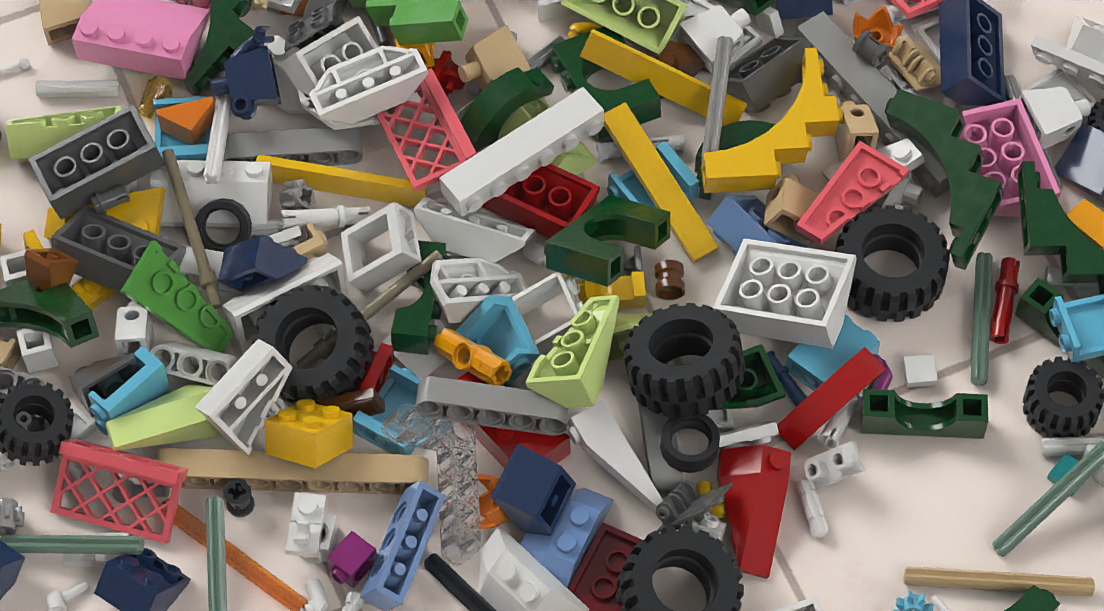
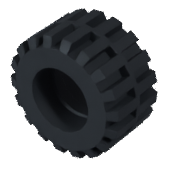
M1062 356L1055 357L1054 362L1050 359L1043 361L1042 367L1037 365L1033 374L1029 377L1022 402L1024 403L1023 413L1028 415L1027 422L1029 425L1035 424V431L1039 434L1042 431L1047 433L1046 438H1053V436L1059 438L1079 437L1080 434L1083 436L1088 434L1090 428H1094L1104 403L1103 381L1101 377L1096 378L1097 371L1094 368H1086L1087 363L1084 361L1080 363L1071 362L1069 357L1067 360H1063ZM1056 391L1068 393L1077 400L1078 404L1075 406L1060 405L1051 399L1049 393Z
M33 380V384L28 385L27 381H22L19 384V388L12 385L8 388L7 394L2 393L0 396V452L2 454L8 452L7 458L13 462L17 458L20 460L19 464L26 466L27 462H33V466H40V461L42 460L48 464L53 461V455L57 458L62 454H59L61 441L70 439L74 416L73 409H70L71 402L69 398L63 399L64 392L59 388L54 391L53 384L48 382L43 386L40 385L39 380ZM24 411L29 414L41 415L48 421L50 426L43 431L30 432L22 429L15 420L17 414Z

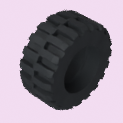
M886 205L885 209H880L879 206L869 208L867 214L863 211L856 215L853 221H849L843 227L842 233L838 236L835 252L856 255L857 258L847 305L853 310L860 309L861 315L870 318L872 315L878 317V321L887 322V319H894V322H902L907 316L910 319H914L921 315L922 310L926 312L932 308L934 301L938 300L942 294L950 260V253L947 249L948 243L943 234L939 235L940 228L934 222L928 223V217L919 212L916 215L912 213V209L903 207V210L895 209V205ZM892 250L910 258L916 265L917 270L903 277H887L872 270L864 258L877 251Z
M308 285L305 291L300 286L291 289L292 294L286 296L282 293L276 297L278 302L275 305L271 306L268 304L263 310L266 313L264 319L258 318L255 327L259 332L252 335V345L257 339L262 340L273 346L289 364L291 345L297 335L304 329L316 324H329L337 329L336 346L332 354L323 363L308 369L292 368L280 392L284 399L290 402L311 399L316 403V401L339 396L346 391L354 392L357 389L354 384L358 379L364 380L367 374L364 368L372 364L373 356L369 350L374 349V340L370 336L372 331L369 324L348 297L342 293L338 294L335 289L327 286L321 290L318 285Z
M677 303L669 305V308L664 310L659 308L653 311V315L650 317L647 315L638 322L639 326L635 325L628 334L629 337L624 344L623 356L631 392L642 406L648 407V410L658 415L662 412L665 417L674 418L675 416H681L682 419L691 418V415L695 414L700 416L706 415L713 408L715 410L721 408L725 404V400L730 401L737 393L736 389L738 390L743 383L745 361L740 333L737 331L735 323L727 318V315L719 310L714 312L710 306L702 304L699 307L695 303H686V306H678ZM686 355L703 357L687 365L673 366L666 364L675 358Z
M684 525L681 526L679 531H676L674 526L664 527L660 534L656 530L649 533L644 541L640 540L633 548L617 579L616 585L619 590L616 593V602L619 605H623L620 611H673L665 606L656 595L652 577L661 568L677 567L693 574L702 584L707 601L702 611H740L742 605L740 599L744 595V585L739 583L743 577L741 568H734L733 563L736 558L731 551L726 553L722 549L724 543L718 538L715 542L708 538L709 532L700 529L698 533L692 532L691 526Z

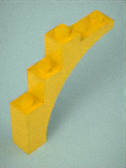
M805 48L802 60V87L795 103L782 120L769 131L748 143L727 150L703 154L701 172L704 193L771 190L775 186L776 179L781 178V164L805 163L807 152L812 151V137L836 136L838 125L843 123L842 107H837L836 96H828L827 84L822 83L821 76L824 74L823 59H818L817 48Z

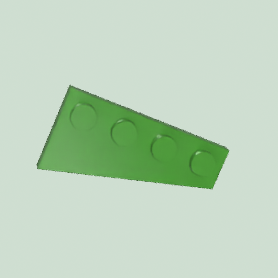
M156 240L151 241L120 292L200 348L223 353L235 332L213 306L207 304L201 297L200 291L195 285L189 283L183 276L177 264L164 254L163 248Z

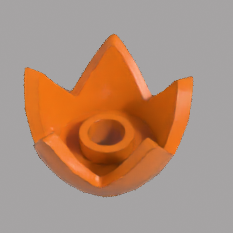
M884 5L878 8L868 19L855 13L853 20L854 40L856 41L864 31L869 30L873 38L878 39L877 41L883 45L888 44L890 48H893L895 46L894 40L901 36L904 25H892L890 15Z
M477 474V480L488 491L466 502L468 507L485 518L475 523L472 529L497 527L509 519L490 497L499 478L491 475Z

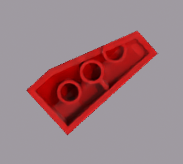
M763 444L724 448L719 451L717 482L718 487L732 483V487L724 494L725 516H728L732 534L730 535V540L736 558V566L741 568L742 573L764 579L770 576L789 483L791 452Z

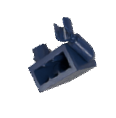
M257 26L253 36L240 45L230 55L229 60L224 62L226 77L211 80L214 96L230 93L232 101L231 111L236 117H240L243 120L252 119L256 115L257 106L282 104L272 52L267 45L263 46L264 43H273L275 41L274 36H265L270 26Z

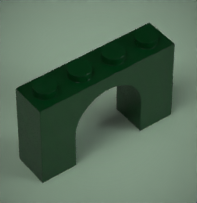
M604 26L595 29L625 44L622 35ZM591 31L552 45L553 57L550 58V64L553 72L560 74L561 83L566 93L570 92L572 94L584 87L604 109V113L626 102L640 125L661 117V98L649 79L617 90L598 89L587 82V79L592 74L605 69L580 57ZM602 127L600 132L596 134L598 140L610 136L605 127Z
M609 195L546 241L544 247L546 269L608 287L624 274V248L603 241H625L655 250L670 238V211Z

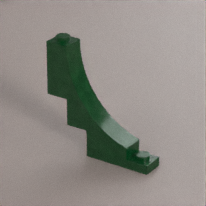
M898 89L894 98H890L886 104L885 114L887 115L889 125L922 144L936 158L944 170L951 192L949 225L952 235L955 237L950 245L949 253L951 254L954 266L966 270L1004 197L1001 182L978 174L985 159L980 145L959 138L966 125L962 110Z
M1022 161L1016 173L1024 256L1060 255L1062 283H1098L1099 295L1104 294V251L1088 240L1076 228L1061 207L1053 189H1039L1040 173L1035 171L1034 161Z

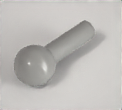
M129 479L123 482L132 498L144 491L142 485H135ZM159 485L152 491L156 497H168L170 488ZM119 487L113 488L112 495L114 499L120 503H125L126 499Z

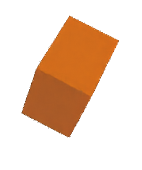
M211 96L157 109L156 113L160 129L190 145H197L212 124L215 106Z

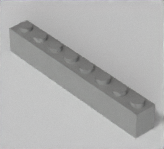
M823 11L797 26L795 37H807L811 48H817L818 59H823L824 63L823 75L828 79L832 89L840 93L847 101H853L856 105L866 104L870 107L879 130V136L884 145L887 146L908 138L923 154L926 162L912 170V173L918 178L920 185L925 190H929L935 198L950 190L949 181L936 158L917 140L904 132L890 127L887 115L885 114V108L888 100L894 98L897 90L872 65L867 57L860 52L855 53L852 51L854 43Z

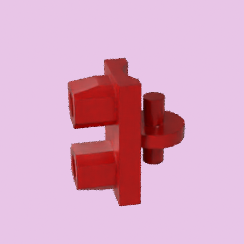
M443 50L440 58H434L435 66L430 68H432L448 97L454 90L463 89L466 83L459 76V66L453 62L451 51ZM421 90L417 91V93H418V95L420 96V98H422V97H423L422 91H421Z

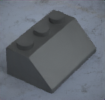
M779 36L729 69L726 93L748 103L745 111L759 113L769 108L771 101L789 94L792 91L791 87L797 83H802L805 48H811L807 37Z

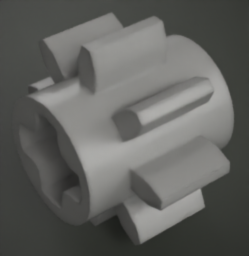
M305 179L287 181L284 183L286 188L279 192L281 208L287 210L309 209L315 203L313 187L305 185Z
M0 498V536L15 534L16 526L24 527L25 512H22L23 507L18 506V502L14 499Z

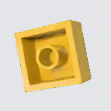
M301 399L296 404L287 409L279 410L277 414L265 419L266 455L316 469L353 448L352 413L342 411L337 406H323L316 404L311 399Z

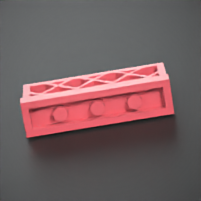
M432 68L428 69L429 74L414 91H422L423 97L420 103L407 100L397 106L393 115L383 112L376 114L415 192L439 182V177L477 154ZM404 107L416 110L412 120L399 117ZM422 112L434 114L431 125L418 122ZM396 123L409 126L404 136L392 133ZM415 128L427 131L423 141L410 138ZM433 133L446 136L442 146L429 143ZM407 145L419 147L415 158L403 155ZM426 149L439 152L434 163L421 160ZM445 154L457 157L459 161L451 166L441 165ZM418 166L431 169L429 175L416 180L414 176Z
M75 438L61 441L59 454H62L51 513L165 544L170 542L182 482L186 481L188 468L120 450L113 451L112 448ZM70 461L80 463L86 473L85 476L75 482L68 472ZM89 466L96 467V469L92 471ZM102 469L109 471L115 483L104 490L94 475ZM118 474H122V475H126V476L123 477V478H120V476H119ZM131 477L137 478L144 488V491L133 498L123 483ZM89 478L97 494L85 501L77 485ZM148 482H152V483H155V484H153L152 486H149ZM159 485L172 488L170 500L162 506L152 491ZM118 486L126 502L114 509L105 493ZM70 489L80 504L74 509L61 507L63 494ZM147 494L156 509L143 516L135 500ZM99 497L109 512L102 517L94 516L88 506L89 503ZM127 505L130 506L138 521L131 525L123 524L117 514L119 510ZM168 506L167 514H166V512L164 511V508H166V507ZM82 508L85 513L79 512L78 510ZM156 513H159L164 522L162 534L153 532L146 521ZM111 516L114 521L108 520L107 518ZM141 524L142 528H138L135 526Z

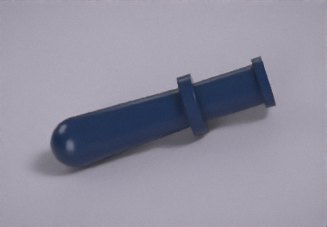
M769 351L767 356L782 387L797 407L807 396L789 375L788 367L782 366L774 351Z

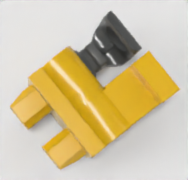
M635 246L633 257L624 262V274L608 287L582 279V284H578L580 293L577 294L580 302L586 303L590 297L618 295L620 299L618 309L644 308L646 291L640 246Z

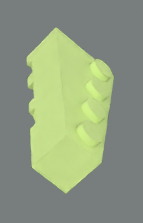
M123 105L8 120L5 124L10 159H18L19 162H29L28 158L123 109Z

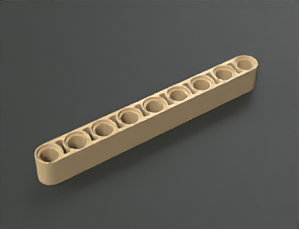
M161 448L155 452V460L188 468L186 481L182 482L181 486L184 489L224 490L225 485L230 483L231 480L243 479L251 486V490L402 495L404 489L418 481L428 485L429 460L420 455L342 453L315 469L266 455V451L251 450L249 456L241 450Z

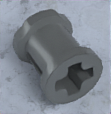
M866 30L855 41L852 51L855 53L860 52L871 60L873 66L878 67L888 56L891 48L888 44L883 45L872 37V33Z

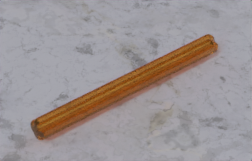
M167 498L165 501H162L161 506L168 502L170 498ZM178 504L173 524L207 548L206 524ZM167 506L166 508H164V511L166 512V514H167L168 506ZM225 539L226 563L290 611H299L300 608L305 609V604H308V600Z

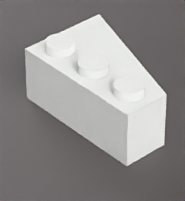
M257 339L195 408L234 447L249 456L253 448L251 444L259 428H263L265 424L264 418L272 402H276L293 367L273 346Z

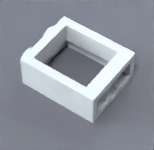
M396 202L389 204L341 232L342 251L345 258L348 283L366 292L422 262L414 213ZM389 230L392 251L367 265L364 244Z
M560 272L553 273L512 297L526 327L527 324L523 315L563 292L574 316L585 304L583 301L580 302L577 294L580 293V288L574 278H568ZM570 321L534 341L540 355H547L553 349L552 341L558 335L562 337L572 326Z

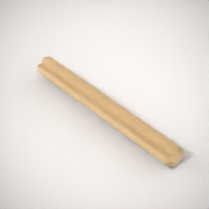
M911 566L905 567L904 584L911 586L1027 592L1035 585L1039 589L1048 590L1052 594L1092 596L1095 590V582L1091 577Z

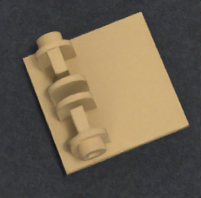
M898 36L894 40L895 47L890 49L887 56L891 65L900 71L906 78L907 83L916 91L940 87V65L920 43L913 44L908 37Z

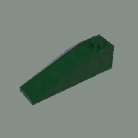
M762 344L743 350L745 361L743 383L738 390L736 389L737 393L730 401L725 400V404L717 410L758 408L786 397Z

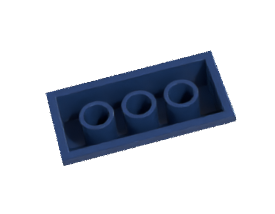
M944 0L940 2L941 93L959 105L988 106L1005 102L1002 14L983 0Z

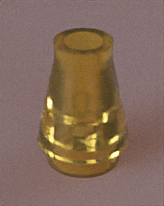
M154 75L152 79H148L140 104L136 109L138 113L151 119L155 113L153 100L171 97L174 85L160 75Z

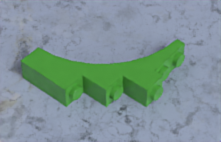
M349 0L352 8H366L367 14L371 16L376 27L389 26L399 45L462 41L469 20L459 0Z

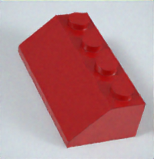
M549 164L533 171L524 181H518L508 187L502 195L493 197L483 203L482 207L526 228L535 229L537 233L550 239L594 207L600 186Z

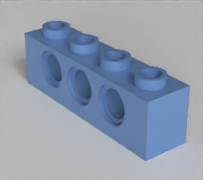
M418 481L404 489L359 598L382 611H390L403 604L446 498L445 494L422 481Z

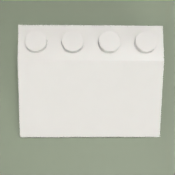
M743 239L713 306V311L719 310L727 315V318L735 323L740 334L833 349L845 317L857 260L856 255Z

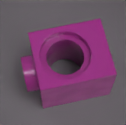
M351 531L327 557L330 576L339 584L346 583L354 589L371 570L377 556L376 548Z

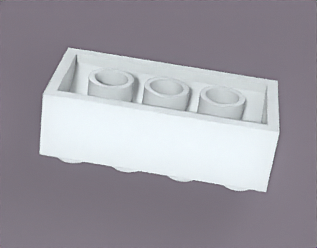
M177 160L194 217H196L202 207L213 200L220 198L233 199L242 204L248 211L252 221V228H267L273 193L271 162L223 161L220 182L217 184H207L204 181L206 161ZM166 165L152 171L150 179V189L163 187L166 190L161 226H185ZM228 210L214 211L206 221V227H240L238 218Z
M329 253L321 257H314L307 264L280 279L255 287L254 290L242 296H235L223 304L225 320L235 332L234 335L241 347L252 342V335L259 332L255 327L258 318L264 319L266 313L263 310L268 304L271 306L275 305L278 302L276 297L282 293L288 296L292 294L291 289L300 286L305 291L308 285H318L321 290L327 286L335 289L338 294L347 295L343 264L340 259Z

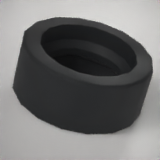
M220 198L213 200L202 207L195 217L204 249L224 252V249L234 246L239 242L247 241L251 236L252 221L250 215L242 204L233 199ZM228 210L238 218L240 231L237 238L231 243L219 244L208 236L206 221L214 211Z
M695 414L691 415V418L682 419L681 416L669 418L662 428L660 441L662 457L669 466L679 472L695 473L705 470L713 464L718 455L720 442L718 426L707 415L700 416ZM695 429L702 432L708 438L709 443L704 452L696 455L682 454L673 447L671 442L672 436L679 430Z

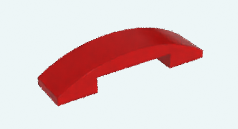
M864 347L777 424L779 435L795 451L886 369Z

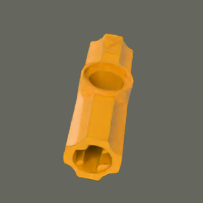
M444 328L440 334L436 335L433 343L436 347V353L452 361L457 369L467 370L491 385L502 386L506 381H509L513 371L510 369V362L492 353L488 346L476 344L452 329Z

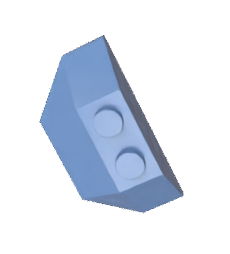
M587 488L573 490L552 535L525 533L520 545L568 588L604 522L614 499Z

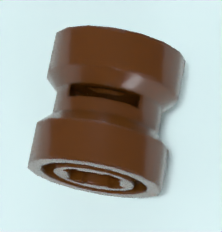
M677 260L658 262L654 267V275L658 280L655 285L656 296L663 300H676L684 296L685 283L682 281L684 276L683 264Z

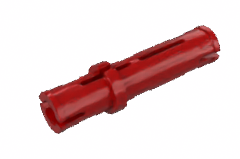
M1005 257L1001 260L999 281L995 283V291L997 293L989 339L996 344H1006L1009 341L1015 294H1018L1019 291L1017 278L1020 261L1013 257Z

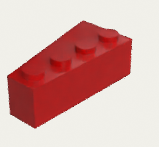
M469 371L456 379L488 384ZM462 423L504 469L517 445H522L555 463H559L571 453L570 437L566 433L555 436Z

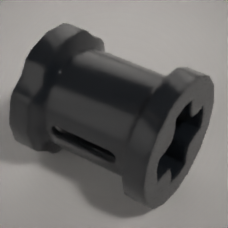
M233 479L225 485L223 494L227 500L229 513L235 517L249 515L255 506L251 486L243 479Z

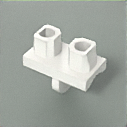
M909 173L907 178L873 205L875 207L879 206L880 209H885L886 205H895V209L903 210V207H906L903 206L904 202L917 206L923 199L924 188L913 183L912 174Z
M850 441L804 460L807 478L809 481L814 482L816 490L865 471L858 455L856 441Z

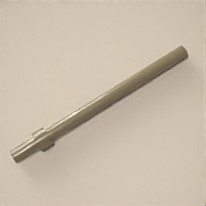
M166 149L162 152L200 273L198 280L201 289L206 292L209 304L214 309L222 307L216 287L218 280L215 272L211 271L174 150Z
M435 250L360 310L366 321L431 270L435 260L444 259L442 255ZM337 330L327 338H321L313 344L314 348L296 362L300 369L309 368L321 357L325 359L333 352L332 348L336 346Z

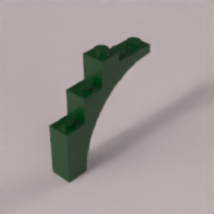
M210 0V26L206 42L197 63L183 81L188 92L193 96H199L201 92H206L211 87V80L220 71H225L224 62L229 60L230 55L240 45L253 36L254 30L239 19L250 11L251 0Z
M26 279L0 289V327L26 328L45 332L61 339L70 348L99 337L92 310L66 282L40 293H37Z

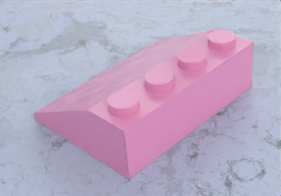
M94 0L80 17L72 37V43L78 60L184 80L188 75L208 22L210 9L163 0Z
M1021 99L962 111L966 125L959 138L980 145L985 160L978 174L1001 182L1004 197L994 216L1020 217L1016 171L1022 161H1034L1035 171L1040 173L1039 189H1053L1059 200L1060 189Z

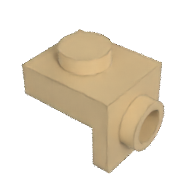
M312 223L306 225L308 240L292 247L298 254L308 258L307 262L314 257L325 255V247L328 246V241L323 231H317Z

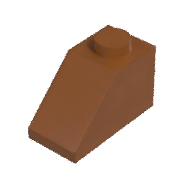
M56 248L28 249L24 254L27 282L37 286L36 291L39 293L65 282L69 285L79 263V260Z

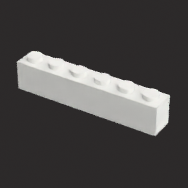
M584 87L578 89L439 177L441 193L461 217L469 212L477 211L482 207L483 203L493 197L502 195L508 187L518 181H524L533 171L541 166L549 165L558 155L574 149L583 139L600 132L602 127L605 126L604 109Z

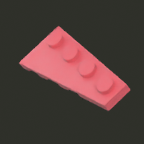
M859 141L796 224L795 230L822 245L849 221L855 219L856 215L865 211L907 178L910 170Z

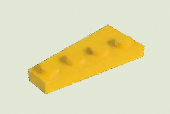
M163 187L128 193L127 196L130 197L129 202L106 210V214L159 236L166 190ZM92 204L87 206L94 209ZM48 208L44 238L52 240V236L78 211L60 219L53 208Z

